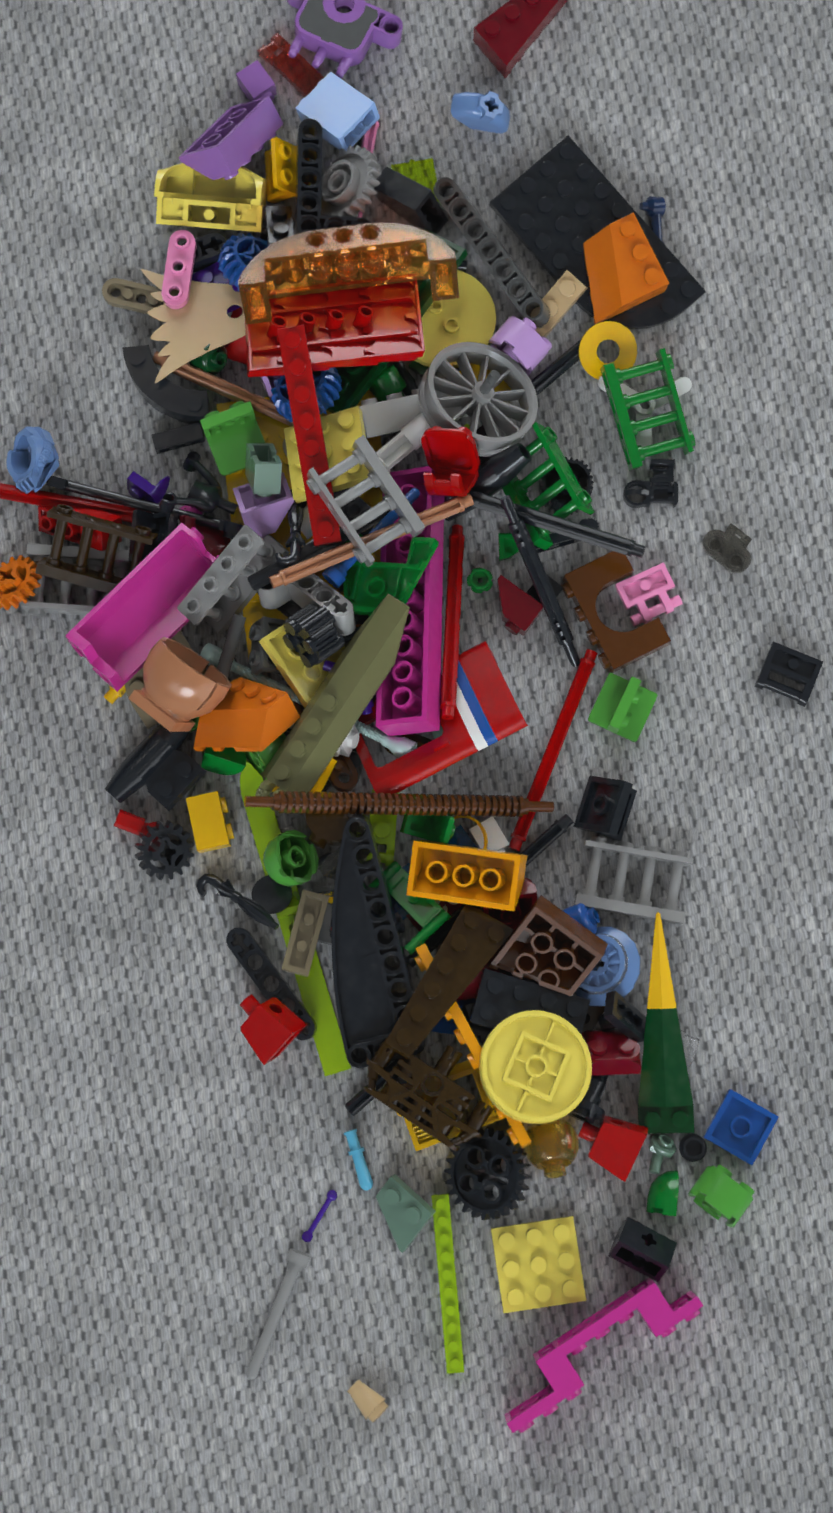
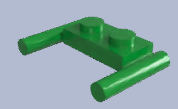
M393 861L384 870L389 894L423 928L404 946V949L412 955L416 951L415 948L421 946L451 916L434 899L407 896L409 874L396 861ZM376 878L368 886H378L379 879Z

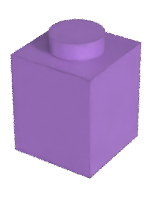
M258 60L236 73L237 83L249 101L270 96L273 101L276 95L275 83Z

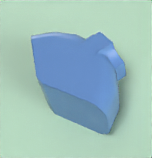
M488 91L485 95L475 92H462L453 95L451 114L470 129L499 134L505 133L508 130L510 113L508 107L499 100V94Z

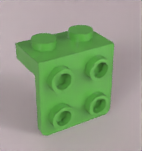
M243 401L236 402L228 410L220 413L219 411L210 412L204 416V419L200 420L216 465L222 476L245 469L247 443H265L250 401L246 403Z

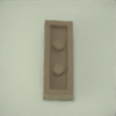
M302 890L281 970L308 977L329 896Z

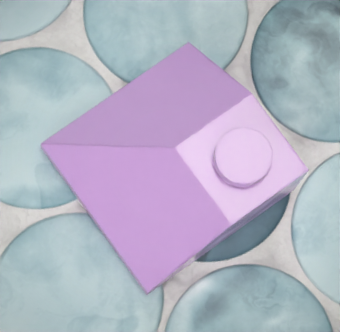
M283 472L281 474L280 494H272L270 497L258 496L253 494L249 483L232 488L244 525L249 526L262 539L267 534L277 531L294 503Z

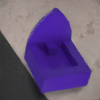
M133 471L127 478V490L132 497L159 503L168 489L170 477L166 476L154 486Z

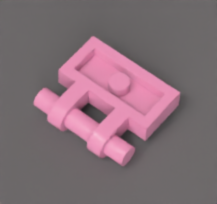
M664 562L615 584L625 609L628 610L634 606L638 609L639 613L630 616L633 626L640 623L646 624L652 621V618L662 613L669 614L674 611V608L683 604L679 595L669 598L667 591L675 588V584ZM658 596L660 603L648 608L645 601Z

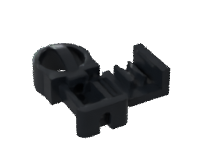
M651 459L649 470H653V478H650L649 481L633 480L629 482L623 492L625 503L632 508L650 507V503L673 504V507H676L678 503V483L674 482L675 459ZM633 486H639V487H641V488H643V489H628V488H631V487H633ZM627 495H646V499L640 503H635L629 500Z

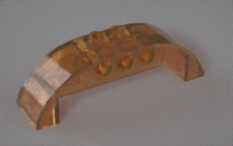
M367 223L312 230L286 237L273 243L256 255L248 263L238 279L246 325L271 322V299L426 279H430L432 301L459 298L455 252L448 244L434 234L400 223Z

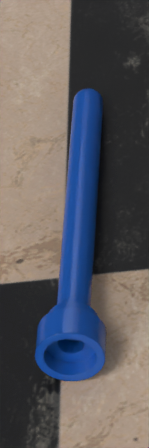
M412 488L405 495L411 505L420 496V491L417 488ZM390 511L368 534L393 524L399 518L396 511ZM354 556L339 564L330 566L322 575L333 587L339 588L346 581L347 571L357 559Z

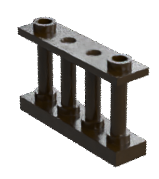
M58 504L47 511L46 516L57 519L50 556L44 557L37 563L35 573L110 593L124 579L116 577L115 573H113L119 538L124 537L135 540L129 568L130 573L143 560L145 545H152L158 539V534L151 532V529L145 526H135L134 528L75 512L68 505ZM67 523L83 526L76 563H73V565L63 562L61 558ZM94 530L109 533L102 570H99V572L89 569L87 565Z

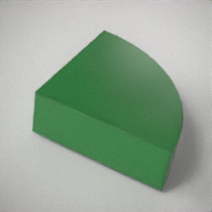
M498 534L499 561L512 558L514 554L516 555L519 552L512 534Z

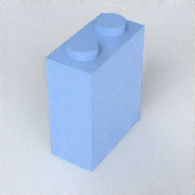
M332 72L320 80L317 86L296 107L301 122L305 119H315L322 126V138L338 150L343 148L347 151L350 145L353 147L380 119L375 102Z

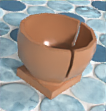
M162 637L151 648L143 665L144 688L142 690H134L128 699L168 731L190 732L195 725L192 719L210 713L226 697L232 684L213 664L202 675L210 663L183 644Z

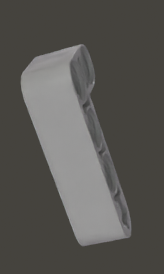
M314 573L286 586L281 585L273 588L270 583L258 590L260 603L266 609L279 608L291 599L302 608L310 603L318 608L325 606L334 615L336 621L333 623V626L336 627V632L339 635L347 636L356 629L352 603Z

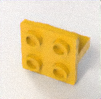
M278 137L271 138V149L264 152L267 201L273 204L296 197L297 146ZM304 182L306 185H311L310 182Z

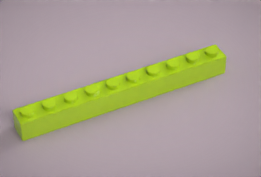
M434 1194L431 1197L432 1208L436 1210L433 1220L447 1374L464 1373L449 1194Z

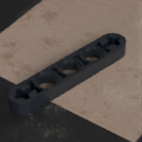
M244 928L230 930L226 937L229 949L267 1000L275 997L279 1001L291 998L295 1003L293 1013L297 1015L301 1010L303 1015L299 1016V1018L305 1023L309 1022L311 1025L308 1027L310 1032L308 1035L300 1033L296 1039H311L317 1031L315 1020L255 938ZM236 933L246 936L243 942L247 948H250L252 944L255 949L246 952L243 958L240 953L245 950L241 945L234 946L233 944L236 940L234 937ZM253 954H259L263 959L262 966L257 970L251 969L248 965L249 957ZM269 976H275L279 981L278 988L273 992L267 991L264 986L265 979Z

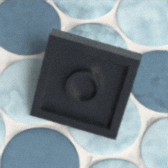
M589 776L573 827L595 832L615 841H621L637 790L633 789V784L627 781Z

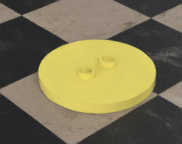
M456 270L422 316L425 352L423 357H418L414 361L429 367L441 350L455 343L476 342L489 346V340L494 335L496 326V310L489 292L476 278L463 271ZM457 362L450 363L454 368H459Z
M528 1010L507 1017L490 1032L481 1050L479 1072L487 1096L502 1113L523 1123L545 1124L566 1116L582 1101L590 1085L592 1061L584 1038L570 1022L551 1012Z

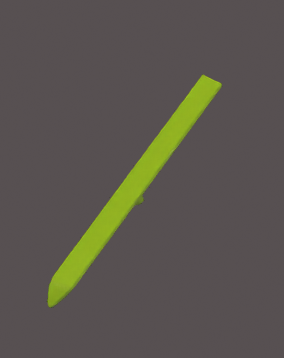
M247 760L245 768L240 773V790L243 803L245 796H256L257 789L264 781L262 775ZM245 807L265 876H267L268 873L263 862L264 851L268 843L281 834L274 810L270 807ZM297 885L291 886L292 900L288 907L276 913L286 947L288 946L300 901ZM315 949L308 977L295 974L304 1007L316 1022L317 1031L313 1038L324 1075L329 1076L351 1069V1065L346 1057L339 1025Z

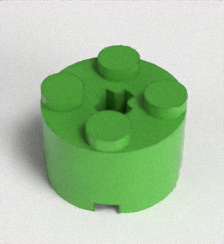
M713 1165L707 1166L688 1195L689 1197L696 1196L693 1201L712 1217L719 1220L722 1216L727 1219L725 1225L734 1228L753 1201L752 1195L755 1191L743 1182L738 1184L731 1178L733 1174L722 1165L717 1167Z

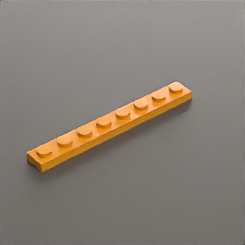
M426 944L415 948L418 956L414 959L421 972L426 971L433 961V957ZM455 1002L444 1016L447 1021L453 1019L457 1026V1029L453 1030L460 1045L466 1043L470 1054L466 1056L473 1070L479 1068L482 1048L458 1003ZM493 1105L500 1120L506 1118L511 1128L506 1131L514 1145L519 1143L521 1148L530 1145L532 1141L523 1124L508 1117Z

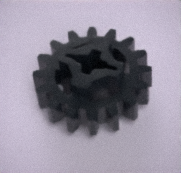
M167 820L165 826L160 821H156V828L154 829L147 825L148 833L146 835L139 833L138 835L142 839V843H135V847L140 850L139 853L135 854V858L143 860L140 862L139 867L142 870L147 869L146 874L150 877L156 873V878L159 880L163 879L164 874L170 880L173 879L174 872L182 875L181 867L183 865L190 867L187 858L194 857L195 855L189 851V848L195 846L194 842L187 840L191 836L190 833L183 831V827L180 824L174 826L170 820ZM167 833L176 835L179 840H170ZM166 845L169 848L165 849V854L163 856L160 852L164 851V846ZM150 860H159L162 867L153 865Z

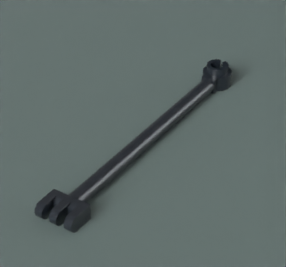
M51 476L47 480L49 486L151 513L162 512L159 509V503ZM178 508L173 509L174 512L179 513L178 520L180 519L179 515L197 517V525L224 531L223 537L233 539L244 526Z

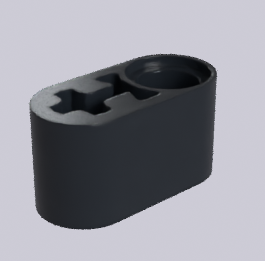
M213 232L195 239L197 258L194 261L193 273L218 262L221 248L226 243V239L222 234ZM217 245L219 250L214 251L212 247ZM202 249H204L206 256H203Z

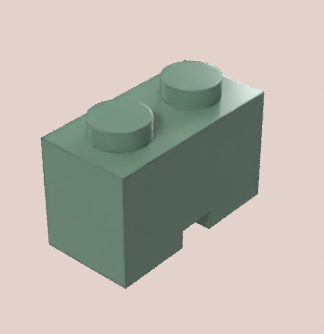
M273 443L246 444L245 475L253 494L261 497L280 494L282 462L279 455H276L277 451Z

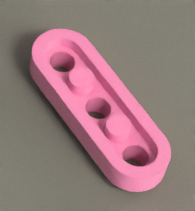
M178 230L169 239L162 285V298L166 306L171 309L183 308L189 300L196 254V241L193 234L187 230ZM182 239L187 241L185 245H178V242ZM176 265L183 266L180 271L174 270ZM173 290L179 291L177 296L170 295Z

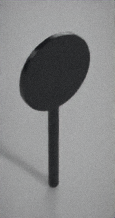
M327 852L318 858V865L331 857V853ZM267 875L255 883L252 889V900L258 902L269 914H276L285 910L290 904L292 888L291 886L276 883Z

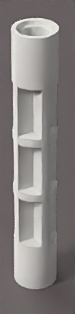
M422 412L399 430L400 433L376 451V454L389 473L392 467L413 450L417 451L422 447L421 438L423 433L431 428ZM308 506L303 508L304 517L301 532L309 539L313 535Z

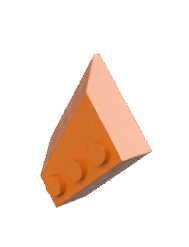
M239 677L230 682L232 685L226 697L210 713L199 717L193 748L195 751H204L205 747H212L214 752H222L225 747H234L236 752H262L301 717L287 692Z

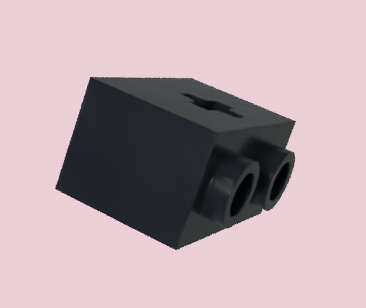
M627 1217L615 1236L608 1256L659 1282L670 1266L677 1242Z

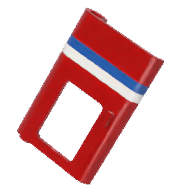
M486 640L458 655L456 709L454 710V718L452 720H444L441 717L442 709L440 708V724L443 729V734L440 737L382 767H376L362 733L359 734L360 737L356 751L377 795L378 793H384V795L385 793H391V795L392 793H398L528 726ZM441 663V687H442V668H443V663ZM376 698L373 699V712L366 715L361 714L358 719L359 722L368 725L376 721Z

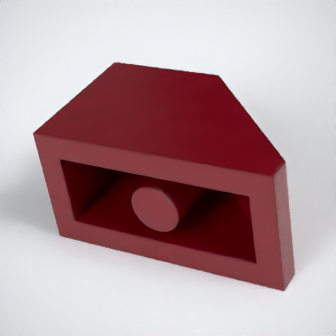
M500 575L497 579V590L502 621L505 622L504 627L514 635L520 633L524 636L542 613L543 606Z

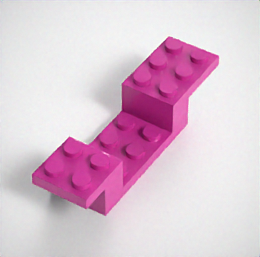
M650 1278L645 1279L533 1354L537 1365L550 1384L504 1414L508 1427L512 1433L517 1430L522 1433L534 1425L533 1420L541 1414L546 1417L558 1409L556 1404L565 1398L567 1401H570L582 1393L580 1388L585 1385L567 1355L571 1353L574 1356L587 1347L585 1343L593 1337L598 1340L611 1331L609 1327L617 1321L622 1324L634 1316L632 1311L637 1309L654 1336L658 1337L661 1335L664 1338L677 1329L675 1325L683 1319L688 1322L700 1314L698 1309L703 1307L702 1302L690 1290L671 1304H668L655 1282Z

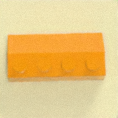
M415 840L412 847L406 895L515 911L524 884L527 855Z

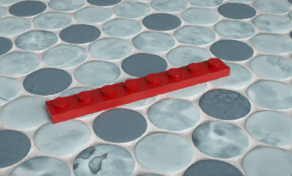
M298 325L277 329L314 546L342 542L338 522L318 493L314 495L306 483L309 469L314 468L317 474L321 475L329 470L305 326ZM331 481L325 486L334 498V492Z

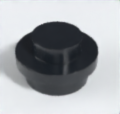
M688 1134L681 1139L679 1152L685 1160L697 1162L706 1154L707 1145L701 1136Z

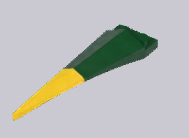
M657 912L638 1097V1125L647 1127V1134L695 1133L692 1093L661 915Z

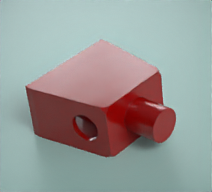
M251 994L240 1004L242 1009L249 1015L247 1020L240 1026V1031L263 1065L277 1058L307 1026L302 1019L275 997L260 1004Z
M605 1116L599 1128L584 1121L578 1137L592 1143L588 1152L590 1159L625 1182L647 1137L648 1128Z

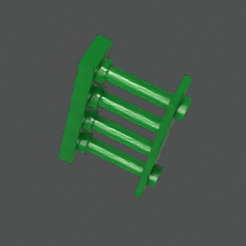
M665 348L659 349L655 353L657 357L655 361L623 370L615 369L613 362L603 365L600 369L629 471L642 467V461L645 460V457L682 447L684 455H687L694 451L693 446L696 445L693 432L688 431L671 372L674 369L673 360L670 354H666ZM660 370L664 386L629 396L622 393L620 384H623L624 380ZM668 396L672 411L639 421L630 420L627 411L630 409V406ZM675 421L679 437L645 447L637 446L635 435L639 431Z
M535 422L532 427L538 438L526 446V449L532 456L544 447L549 458L522 480L516 476L508 485L502 488L505 495H510L513 503L539 511L542 506L566 488L572 500L553 515L565 519L577 509L592 515L595 512L590 504L592 499L588 492L581 488L555 441L558 439L556 433L549 426L544 427ZM555 467L561 479L531 501L526 494L528 488ZM525 523L534 546L547 550L553 545L549 537L550 531Z

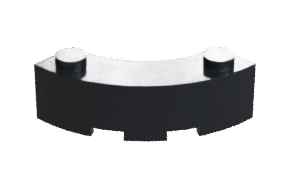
M149 345L122 347L124 360L135 387L154 409L188 424L200 422L206 414L210 413L207 390L186 389L172 383L166 377L155 383L159 370L153 362Z

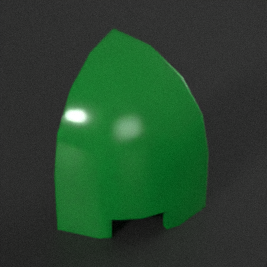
M206 747L201 767L216 774L236 775L245 768L247 757L245 752H236L234 747H225L222 752H214L212 747Z
M677 1170L666 1171L657 1176L652 1182L648 1192L646 1212L676 1216L679 1191V1175Z

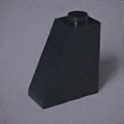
M387 166L381 172V175L376 178L380 182L378 186L374 187L378 200L421 232L425 228L438 234L448 222V218L431 189Z

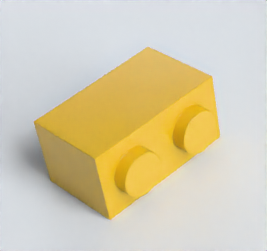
M215 791L186 798L197 851L204 853L230 847V840L235 839L232 824H226L224 813L229 812L226 797H220L219 792Z

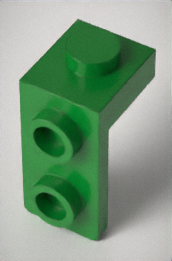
M405 814L400 832L429 841L448 844L455 832V818L441 815L420 816V814Z

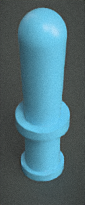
M357 1129L344 1132L350 1148L348 1154L349 1156L352 1155L360 1187L367 1191L372 1188L373 1180L363 1155L365 1149L360 1146L356 1133Z

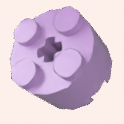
M513 315L504 322L489 340L492 343L491 347L511 357L522 367L528 376L552 348L550 341L535 331L537 326L534 322L526 317L520 320Z

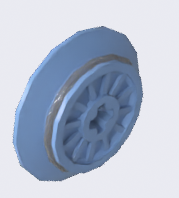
M611 926L597 927L595 934L608 944L604 956L598 962H604V966L598 969L594 967L575 991L578 997L590 1000V1006H605L606 993L617 991L622 997H625L634 988L640 975L641 958L636 944L625 932Z

